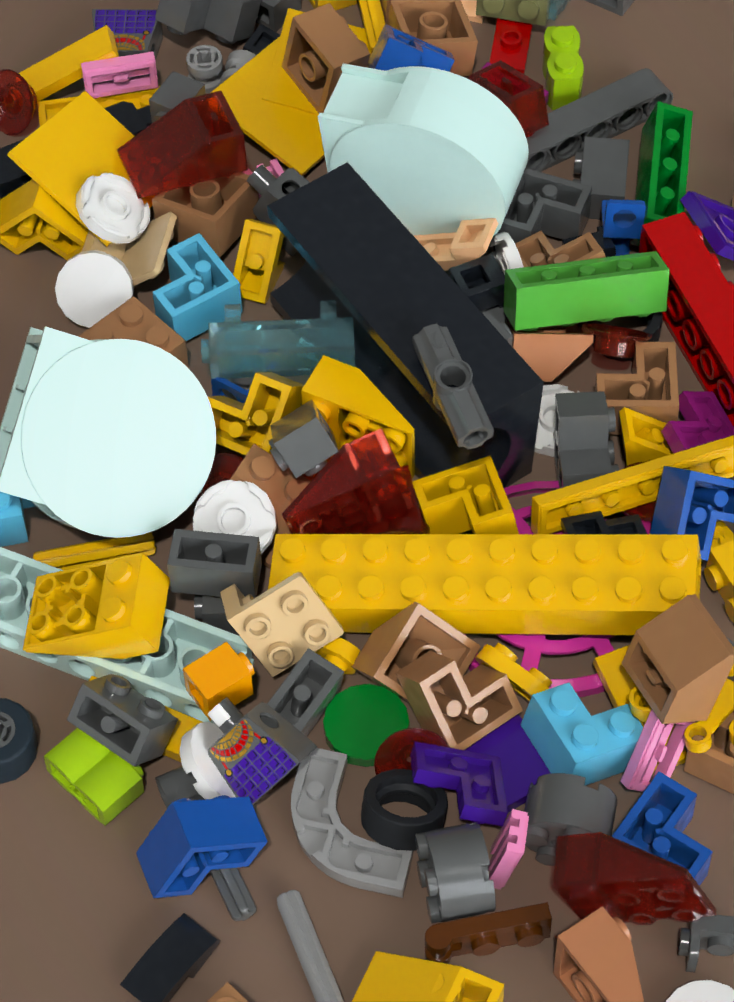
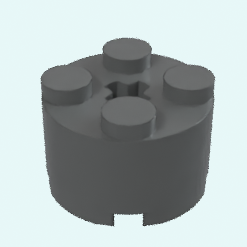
M552 773L539 776L537 784L533 785L531 782L528 789L524 812H528L527 816H529L525 845L537 852L536 860L544 865L559 866L564 860L581 863L588 867L603 866L605 857L609 852L618 800L614 792L600 783L598 790L584 786L586 778L578 775Z
M466 823L415 834V844L420 860L416 862L421 887H427L429 896L426 897V904L431 924L495 911L494 882L489 880L487 866L490 865V860L479 824Z

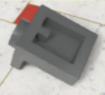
M692 912L689 928H681L679 936L678 955L687 956L686 972L695 973L699 949L707 950L716 956H730L734 954V916Z

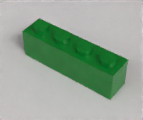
M659 101L643 126L635 200L645 201L644 224L684 212L685 209L680 199L686 194L693 111ZM631 238V244L640 246V239Z

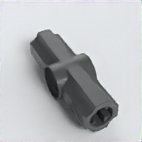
M436 323L423 327L418 334L413 336L412 345L433 390V404L438 410L443 412L458 447H465L469 450L482 446L486 440L493 437L494 429L472 383V369L468 363L461 359L447 326L442 327ZM447 385H455L458 387H448Z

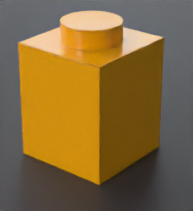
M228 642L223 643L183 668L186 691L210 721L211 719L207 714L226 697L234 705H237L253 695L252 676L255 674L254 668L246 655L242 652L236 654Z

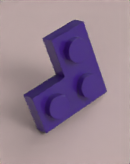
M415 741L410 755L413 783L423 784L430 788L440 787L456 790L460 819L470 820L477 824L504 825L508 808L500 757Z

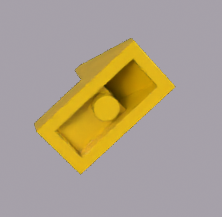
M245 219L233 275L240 282L241 298L266 304L270 297V292L273 291L284 269L285 263L278 261L284 234L276 225L254 219Z
M626 407L619 411L627 468L673 454L661 432L667 423Z

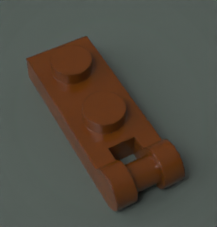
M548 902L434 924L425 933V960L448 964L454 956L470 953L476 956H485L496 952L500 947L518 944L520 947L535 946L544 939L550 938L552 916Z

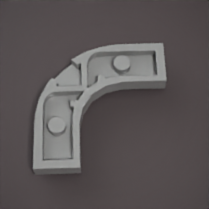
M316 748L299 763L291 794L292 823L302 850L318 869L336 881L355 888L403 898L413 859V851L395 850L377 842L366 840L354 835L341 823L336 809L338 795L348 763L347 754Z

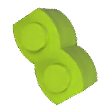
M574 26L547 27L544 34L542 71L546 79V90L549 91L547 104L551 110H556L582 97L584 64L579 55L580 35Z
M76 728L44 755L46 769L50 775L105 826L144 793L142 780L144 773L139 765H131L79 728Z

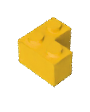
M33 179L0 199V244L16 255L38 242L43 243L67 261L82 252L89 230Z
M255 372L245 404L224 395L207 396L215 420L216 444L246 455L252 445L255 444L271 454L270 450L272 447L269 444V440L272 439L270 425L301 406V390L304 385L273 372Z
M491 455L412 481L428 534H460L469 530L473 534H519L512 507Z

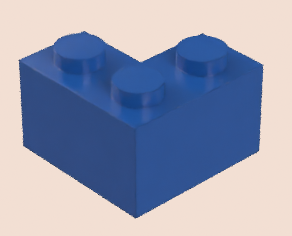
M385 24L369 58L367 67L387 71L399 67L419 66L450 72L455 59L452 53Z
M664 466L650 534L698 535L701 559L708 560L716 521L722 520L734 523V480L692 470Z
M658 772L612 835L607 862L684 909L708 875L713 851L682 833L693 818L697 794L663 773Z
M222 795L206 800L182 798L172 802L167 807L165 813L137 850L136 855L153 898L192 895L210 870L248 867L268 841L249 796L230 798L229 796Z

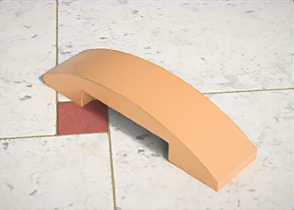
M496 218L462 220L457 232L414 235V237L442 269L446 271L451 267L478 259L486 253L498 222Z

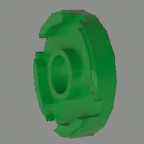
M362 684L350 686L335 695L326 707L323 729L326 743L331 750L347 754L348 764L369 767L386 763L392 759V755L396 754L399 749L400 751L407 742L410 721L407 708L398 695L383 686Z

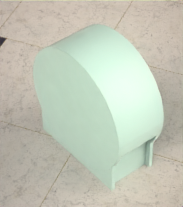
M343 63L341 66L342 74L324 112L318 115L327 172L348 162L413 236L457 232L462 220L496 218L498 225L494 232V237L501 229L528 161L529 148L527 138L521 124L511 110L499 98L479 84L445 70L409 66L384 71Z
M44 326L43 331L30 327L0 426V492L30 500L39 510L61 524L103 537L122 538L143 535L167 525L180 516L194 502L204 487L215 456L216 427L214 415L208 397L198 379L172 354L149 343L129 339L87 340Z

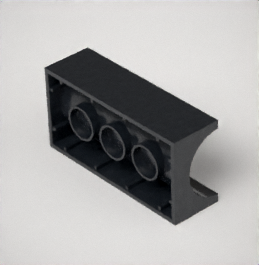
M347 162L267 205L268 217L306 260L305 264L283 285L270 292V302L299 337L302 335L315 350V356L319 360L325 355L359 368L415 429V475L421 479L490 455L503 488L532 472L544 382ZM436 323L442 327L447 326L461 359L468 363L472 369V383L494 429L493 437L486 440L482 446L469 450L465 447H458L443 412L438 410L433 404V390L412 345L413 336L418 334L423 327ZM447 385L448 387H458L455 385Z

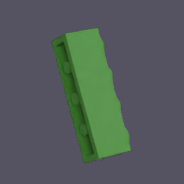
M656 251L505 270L504 313L515 331L522 330L528 332L535 331L540 327L556 325L569 327L579 322L594 320L607 322L614 318L625 316L646 317L652 313L667 311L670 269Z

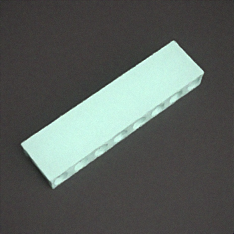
M0 547V648L89 681L91 676L97 678L109 674L121 676L131 683V688L143 696L153 698L166 707L202 722L211 723L214 722L207 718L186 691L183 668L225 642H228L236 654L244 653L252 666L255 663L252 658L251 649L240 636L166 608L159 652L126 659L25 652L23 645L37 576L63 570Z

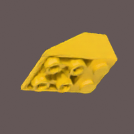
M323 355L301 390L302 405L311 399L313 400L333 431L339 452L346 454L355 461H365L380 467L390 475H400L412 480L415 476V429L359 368Z
M143 552L37 576L23 650L29 653L126 659L159 652L170 583L169 577Z
M376 951L352 1002H503L505 984L461 966Z

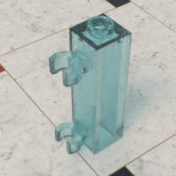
M336 300L320 301V318L242 322L240 304L224 305L225 322L208 323L209 339H201L202 363H210L211 379L254 377L255 372H273L281 376L311 375L323 355L355 367L353 317L337 318Z

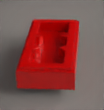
M497 18L489 63L520 78H524L533 24Z

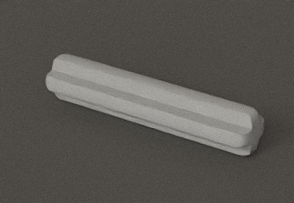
M290 890L280 894L277 897V906L315 1001L344 1002L300 892Z

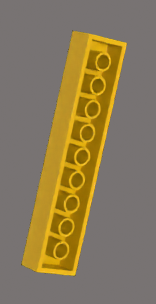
M275 534L268 590L296 572H301L342 625L343 631L346 633H372L376 628L406 607L417 602L463 634L634 635L636 630L687 595L696 594L700 600L701 553L698 535Z

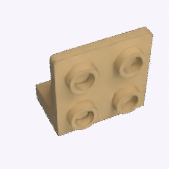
M168 212L150 221L138 239L130 243H111L108 247L88 231L82 252L99 250L112 255L114 258L117 257L125 264L132 275L134 287L148 279L156 278L162 272L165 266L166 249L174 236L173 228L177 216L172 212Z
M296 572L256 598L251 594L244 596L235 583L220 592L227 621L272 677L296 664L308 648L315 652L344 633L342 625L301 572Z

